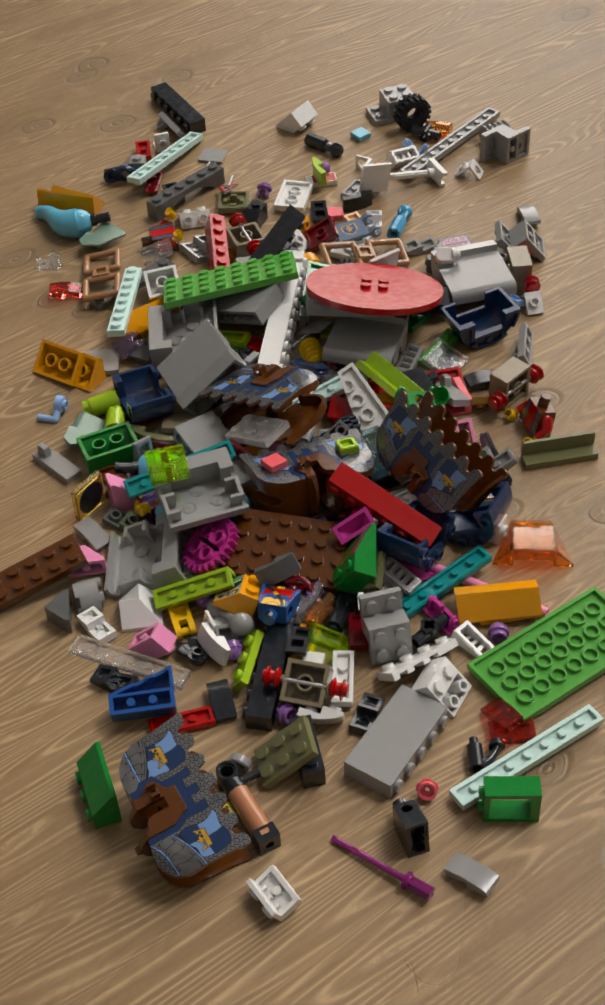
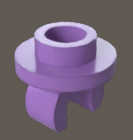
M262 182L257 186L258 197L265 193V197L268 199L269 193L272 192L270 184Z

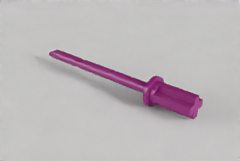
M332 836L331 842L402 882L401 889H408L427 901L433 897L435 888L413 876V872L409 871L404 875L337 836Z

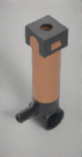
M222 761L216 767L218 787L224 791L252 837L253 845L260 856L280 847V832L273 821L269 822L246 785L247 782L260 777L259 770L256 768L240 776L238 767L234 762Z

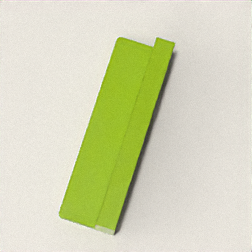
M372 351L366 361L358 360L355 364L358 369L393 398L400 386L405 387L407 392L424 391L376 351ZM415 396L416 402L419 401L420 396Z
M226 566L154 589L152 592L155 608L161 611L234 588L233 578L236 577V574L231 568Z

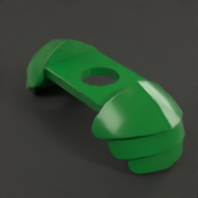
M437 385L428 388V391H431L434 395L433 407L438 404L445 405L449 401L450 392L445 386ZM400 386L394 396V401L400 390H405L408 394L407 407L411 404L419 405L415 400V396L423 398L426 391L407 392L405 387Z

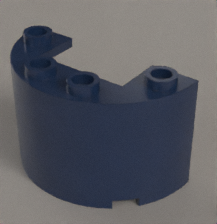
M500 286L485 291L483 306L456 315L455 302L440 307L442 318L465 344L471 346V348L477 349L492 346L506 337L510 327H514L517 323L521 308Z
M152 364L111 375L120 406L123 408L129 424L136 425L174 412V404L177 403L175 394L171 393L167 387L164 388V392L159 386L160 373L158 369L155 370Z
M508 481L501 482L491 492L494 497L493 500L484 501L479 507L471 511L447 513L456 517L454 523L456 530L453 536L449 537V542L463 548L484 545L492 538L512 502V490Z
M412 501L409 504L410 507L442 527L430 548L428 549L429 540L427 539L416 545L407 539L404 540L398 537L395 531L392 532L393 525L385 523L376 530V548L380 549L379 551L385 552L388 556L421 570L431 569L436 561L442 559L449 537L453 536L456 530V525H454L456 517L447 513H433L427 510L421 503Z

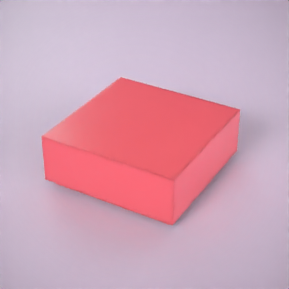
M342 206L327 208L328 216L330 215L334 221L343 220L344 212Z
M278 453L260 459L261 466L271 473L288 466V460Z

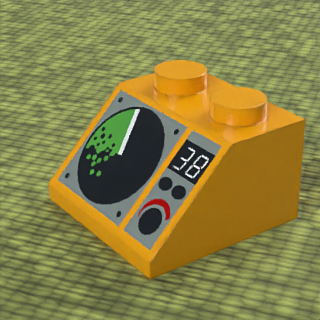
M244 574L233 578L234 588L216 593L212 605L233 614L244 612L252 617L258 605L262 586L255 575L249 576Z

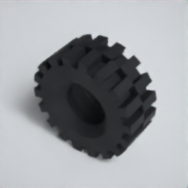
M408 93L407 97L404 95L402 100H398V105L395 104L394 107L396 109L393 110L395 114L393 115L394 121L406 132H411L413 125L422 127L424 123H428L427 119L431 117L429 115L432 112L431 106L420 94L413 93L412 95ZM415 108L414 113L408 116V113Z

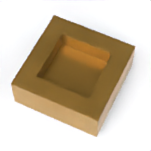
M489 396L471 397L472 405H475V408H486V404H489Z

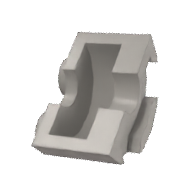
M99 577L72 584L79 614L92 606L103 612L102 603L106 602L103 591L99 592L98 590L102 588Z

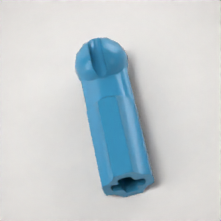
M404 204L398 208L397 216L393 218L387 230L389 238H400L407 219L412 216V209L409 205Z

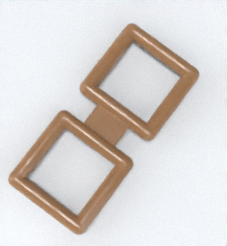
M400 238L366 240L365 245L357 246L354 241L319 244L323 260L327 265H336L332 264L327 249L351 248L356 263H363V261H370L377 257L373 246L396 245L400 249L402 260H398L397 266L410 265L409 257Z
M119 248L84 255L83 275L85 277L93 276L83 280L82 300L84 302L118 295L121 285V274L119 272L110 274V272L121 269V250ZM114 255V265L90 269V260ZM114 280V290L89 295V284Z

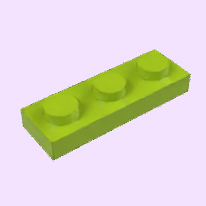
M258 629L251 635L248 634L243 641V646L245 647L238 657V668L232 675L233 684L231 689L236 692H240L249 683L264 632Z

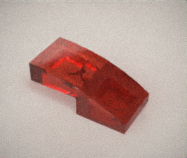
M67 281L50 283L48 296L64 300L65 296L69 295L82 299L83 283Z
M498 697L480 709L494 725L497 724L506 734L524 722L523 716L516 709Z
M510 718L488 722L490 738L499 737L505 744H524L537 736L533 718L527 719L524 723L522 721L511 723Z

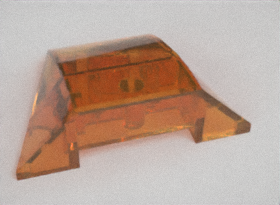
M511 519L508 532L503 538L493 561V565H513V560L553 561V566L559 567L574 566L551 520Z

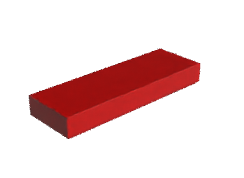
M212 705L179 712L183 717L184 723L178 730V733L184 731L187 734L217 727ZM175 714L149 719L150 733Z

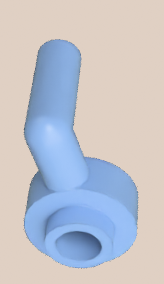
M405 138L402 141V148L412 146L414 144L409 139ZM426 143L419 148V155L429 148Z
M56 395L53 404V416L38 414L37 421L58 423L60 414L68 408L66 397Z

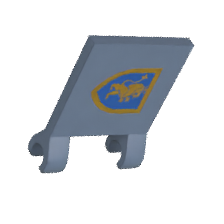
M367 212L360 218L337 224L336 228L339 233L337 240L339 242L354 241L370 235L378 237L381 233L380 231L375 232V230L380 229V227L375 224L367 229L364 224L369 225L372 223V219L367 220L368 217H372Z

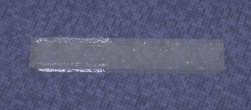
M78 634L69 648L72 655L102 665L117 667L120 671L142 678L155 674L171 665L175 689L181 691L191 676L190 669L82 634Z

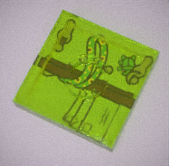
M183 444L144 451L152 486L191 478Z

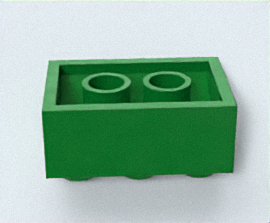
M128 421L76 438L84 465L90 477L97 475L98 470L102 467L114 465L115 462H131L133 460V443L138 441Z
M98 741L76 762L78 771L74 772L77 784L83 785L84 789L80 790L83 804L88 802L89 807L85 808L89 822H94L95 829L122 821L117 796L100 741Z

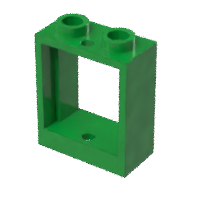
M483 776V786L478 787L479 799H477L478 813H482L483 822H539L542 801L540 776ZM493 799H528V800H493Z

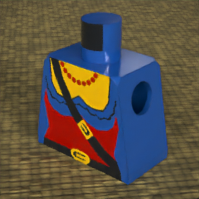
M263 583L258 600V618L263 620L264 624L268 626L273 625L274 622L288 623L301 607V590Z

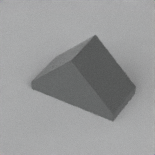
M64 589L44 608L48 621L67 633H72V601L69 589Z

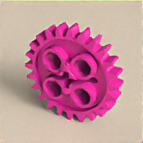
M229 518L204 524L201 527L197 526V531L191 532L192 537L186 539L188 544L183 545L186 550L182 552L184 555L182 560L185 562L184 565L192 573L199 575L200 573L211 572L213 568L217 570L220 564L225 565V559H231L229 554L235 553L233 547L238 545L236 540L240 537L237 535L239 533L237 526ZM205 539V540L208 541L212 546H214L215 548L219 549V551L213 550L209 545H207L206 543L202 542V540Z

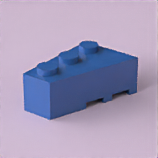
M171 665L155 674L146 676L145 679L131 683L108 694L109 711L112 721L119 722L178 713Z

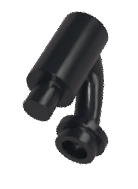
M476 736L470 737L469 744L466 746L469 771L477 773L492 764L499 752L505 749L503 740L499 737L492 738L488 744L490 753L484 757L482 744L478 742V738Z

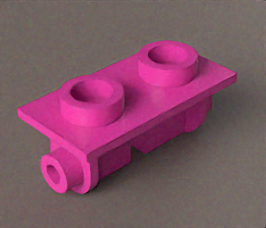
M431 595L428 597V605L422 608V611L430 618H435L438 614L444 613L449 621L448 625L442 630L447 635H450L460 626L459 617L444 606L437 596Z

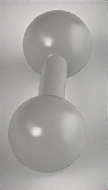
M215 597L207 602L206 610L209 611L212 619L223 616L229 620L230 628L234 634L245 636L252 631L253 619L249 614L244 612L233 614L212 605Z

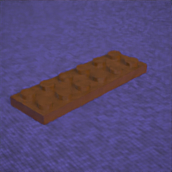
M74 534L0 572V611L89 564Z

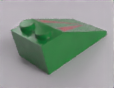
M372 523L350 543L333 571L334 589L355 595L376 578L375 523Z

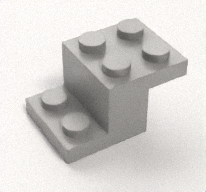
M406 84L379 89V105L366 107V113L375 126L395 122L393 115H395L393 110L396 109L394 107L395 104H399L398 100H402V96L405 95L407 97L408 93L413 95Z
M501 124L482 133L480 161L486 162L495 157L507 165L528 155L531 128L525 126L515 131L507 125Z
M500 220L495 223V242L505 253L507 252V247L527 245L534 258H538L541 262L546 259L544 239L526 220H523L510 230Z
M399 586L358 595L361 626L369 644L372 665L400 660V657L409 653L413 655L410 621L403 610L402 594Z

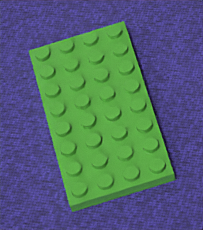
M282 251L274 256L269 254L261 259L251 258L244 263L235 262L231 266H218L210 271L201 270L193 275L188 273L180 278H168L164 281L165 310L298 279L299 275L293 251Z
M595 586L467 663V669L524 725L605 673V595Z

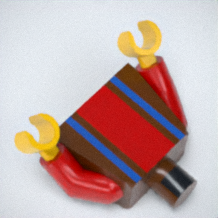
M170 207L165 211L167 217H164L158 225L148 229V237L141 238L142 246L152 245L154 253L180 251L179 242L183 240L184 236L180 229L175 230L172 221H170L176 218V213Z
M542 393L540 397H530L527 401L518 405L517 409L507 408L503 412L508 416L506 419L510 421H515L520 413V420L532 436V439L525 437L523 441L550 437L556 417V411L550 404L552 398L550 394Z

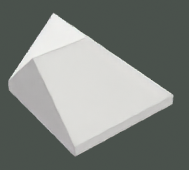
M138 583L119 600L122 632L144 630L158 622L163 625L162 610H156L151 589Z

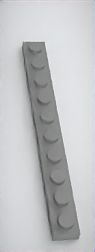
M487 107L401 168L400 172L426 170L428 158H434L436 161L440 160L479 132L481 126L490 124L500 117V111Z

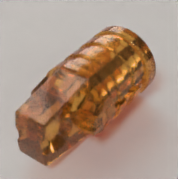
M426 122V124H431L435 128L434 130L441 131V135L448 136L452 133L453 124L451 122Z
M328 592L322 600L318 599L308 611V614L304 616L305 622L312 628L318 629L334 608L331 606L335 602L336 596Z

